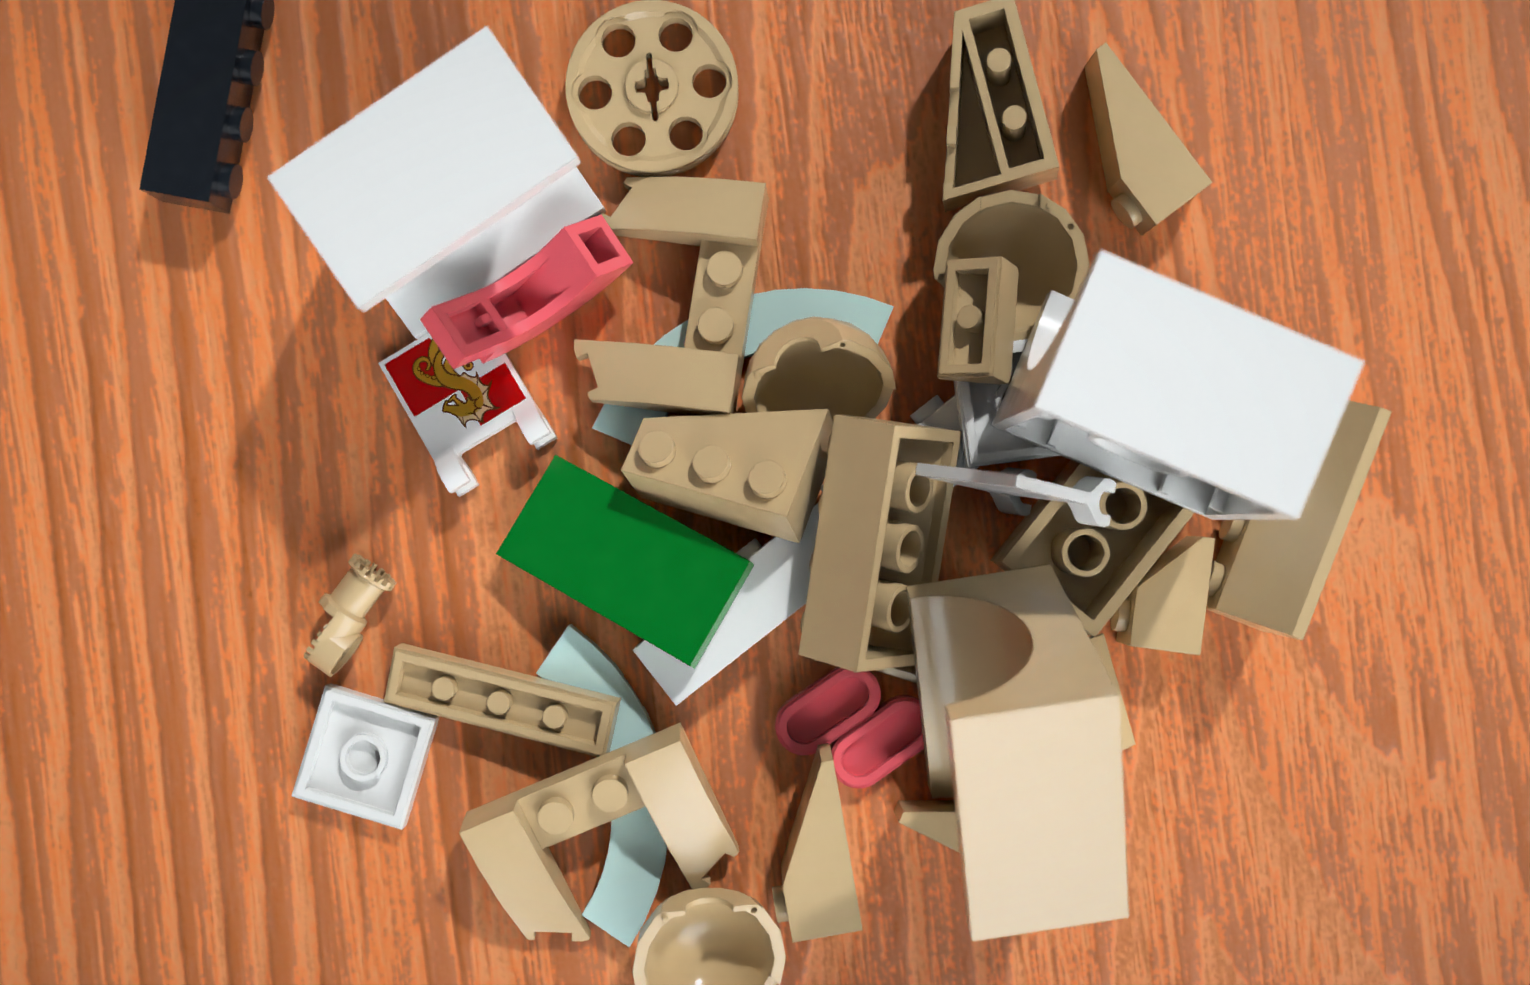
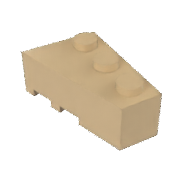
M989 0L954 11L945 179L943 185L945 212L965 207L979 196L983 197L1007 190L1019 191L1057 180L1059 163L1015 0Z
M829 409L643 418L621 471L640 498L800 544L825 478L828 460L827 443L832 432L833 420Z

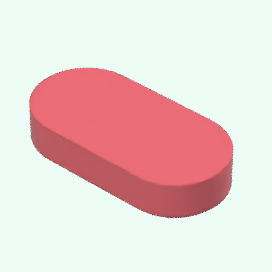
M836 667L787 700L778 710L775 720L776 735L782 746L797 755H812L816 753L818 745L831 744L868 719L878 708L881 698V690L876 677L871 671L856 673Z
M898 695L888 699L878 706L868 719L832 743L831 752L836 778L841 783L851 788L872 786L924 749L919 699L910 695Z

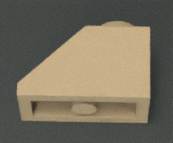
M1186 536L1157 559L1110 618L1111 629L1117 631V642L1133 647L1200 655L1215 538Z

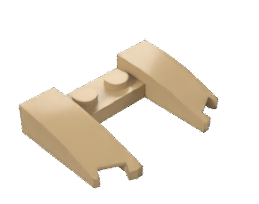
M627 177L623 184L629 192L610 217L601 212L616 236L700 246L685 344L683 348L575 339L574 351L576 358L579 361L589 358L598 386L587 392L589 399L595 403L690 416L736 413L769 202L766 183L697 177Z
M681 722L467 811L459 831L481 874L500 904L527 940H535L536 932L572 933V941H586L590 939L591 930L584 916H582V912L549 846L638 809L647 808L665 844L692 889L707 888L711 884V877L706 873L725 853L732 857L739 853V845Z

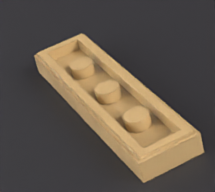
M404 643L394 647L384 698L385 703L596 757L610 752L621 701L619 697Z

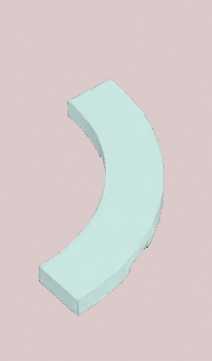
M799 288L756 293L753 298L744 359L753 356L759 344L776 329L794 320L813 316L852 323L866 332L878 344L894 306L866 296L837 290ZM688 320L665 334L654 345L684 348ZM604 404L592 429L632 445L643 418L667 417L669 413Z
M572 624L568 625L536 674L543 679L621 698L610 752L656 733L648 712L642 706L633 688L615 662L589 637ZM646 807L611 821L609 848L603 872L595 892L582 913V916L627 947L631 946L646 920L657 894L667 854V845Z

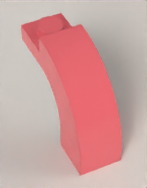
M601 214L563 227L535 256L510 274L482 289L432 306L420 320L453 369L478 359L484 364L533 339L582 307L616 280L634 262Z

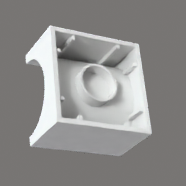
M488 26L267 176L356 307L366 312L386 298L416 339L429 333L420 318L432 306L477 291L500 280L535 256L563 227L598 216L601 212H606L604 206L576 167L581 164L577 154Z
M1100 250L1095 254L1075 299L1053 290L1047 294L991 426L1211 520L1299 519L1365 361Z

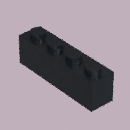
M175 0L139 190L162 202L230 214L232 200L239 196L242 189L243 172L239 163L243 143L249 141L253 131V113L250 109L253 88L260 84L263 77L264 59L260 51L264 30H269L273 23V0Z

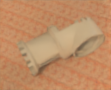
M353 554L348 561L351 568L332 594L325 593L319 600V604L333 618L323 627L324 630L322 632H318V638L311 641V644L315 646L314 649L309 646L306 649L307 652L304 653L306 660L329 677L335 675L359 647L363 639V635L360 632L368 623L365 618L366 614L384 590L392 591L397 584L390 574L385 573L384 569L380 568L378 571H375L377 564L373 562L369 567L371 564L370 560L357 554Z

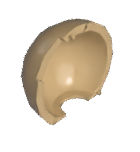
M1007 190L983 197L979 196L953 216L938 240L933 272L935 279L944 287L946 260L1003 256L1014 264L1019 272L1014 341L1029 338L1044 300L1051 290L1075 299L1088 272L1090 263L1084 234L1065 208L1041 193L1034 194Z
M813 316L794 320L776 329L759 344L747 368L742 401L746 413L829 409L832 420H834V414L875 419L887 407L893 389L896 390L893 370L884 351L866 332L849 322Z
M697 888L673 895L656 907L640 929L632 974L635 985H776L777 983L780 985L786 955L780 929L756 899L739 891L725 888Z

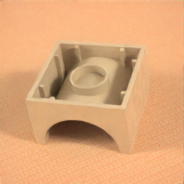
M1051 564L906 586L928 786L932 799L954 797L966 918L972 942L1129 918L1119 693Z

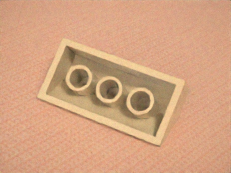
M1348 400L1299 519L1222 521L1219 538L1224 541L1216 561L1212 560L1207 610L1263 632L1303 641L1390 418L1391 411Z
M834 414L832 432L827 443L828 460L824 487L818 503L819 520L815 547L809 563L810 580L807 600L800 623L801 640L798 655L856 673L915 665L906 586L938 582L953 491L952 483L915 475L917 463L956 467L962 431Z

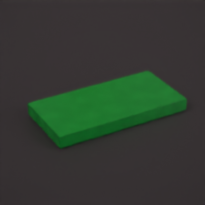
M557 455L552 459L496 555L694 669L754 567V564L746 558Z

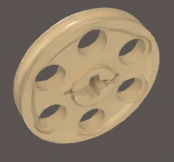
M641 0L616 7L599 17L578 40L569 59L566 71L565 90L567 105L581 138L602 161L619 171L635 176H672L690 170L705 161L719 148L728 135L738 107L737 69L733 55L723 36L699 13L669 1ZM670 24H683L693 34L691 43L682 51L674 52L667 50L660 42L662 31ZM616 29L629 31L635 37L633 50L624 57L610 56L603 48L605 37ZM649 58H652L654 75L657 77L660 86H669L668 89L659 92V101H656L657 121L653 120L651 102H648L646 94L637 92V89H643L647 85V78H649L647 60ZM707 69L720 72L726 80L723 92L713 98L700 96L693 87L696 76L701 71ZM592 81H602L612 89L609 103L597 110L589 109L580 102V93L583 87ZM682 121L696 123L703 132L701 142L691 150L678 149L670 141L672 128ZM624 127L638 128L643 132L646 139L642 150L633 156L619 154L613 147L614 136Z

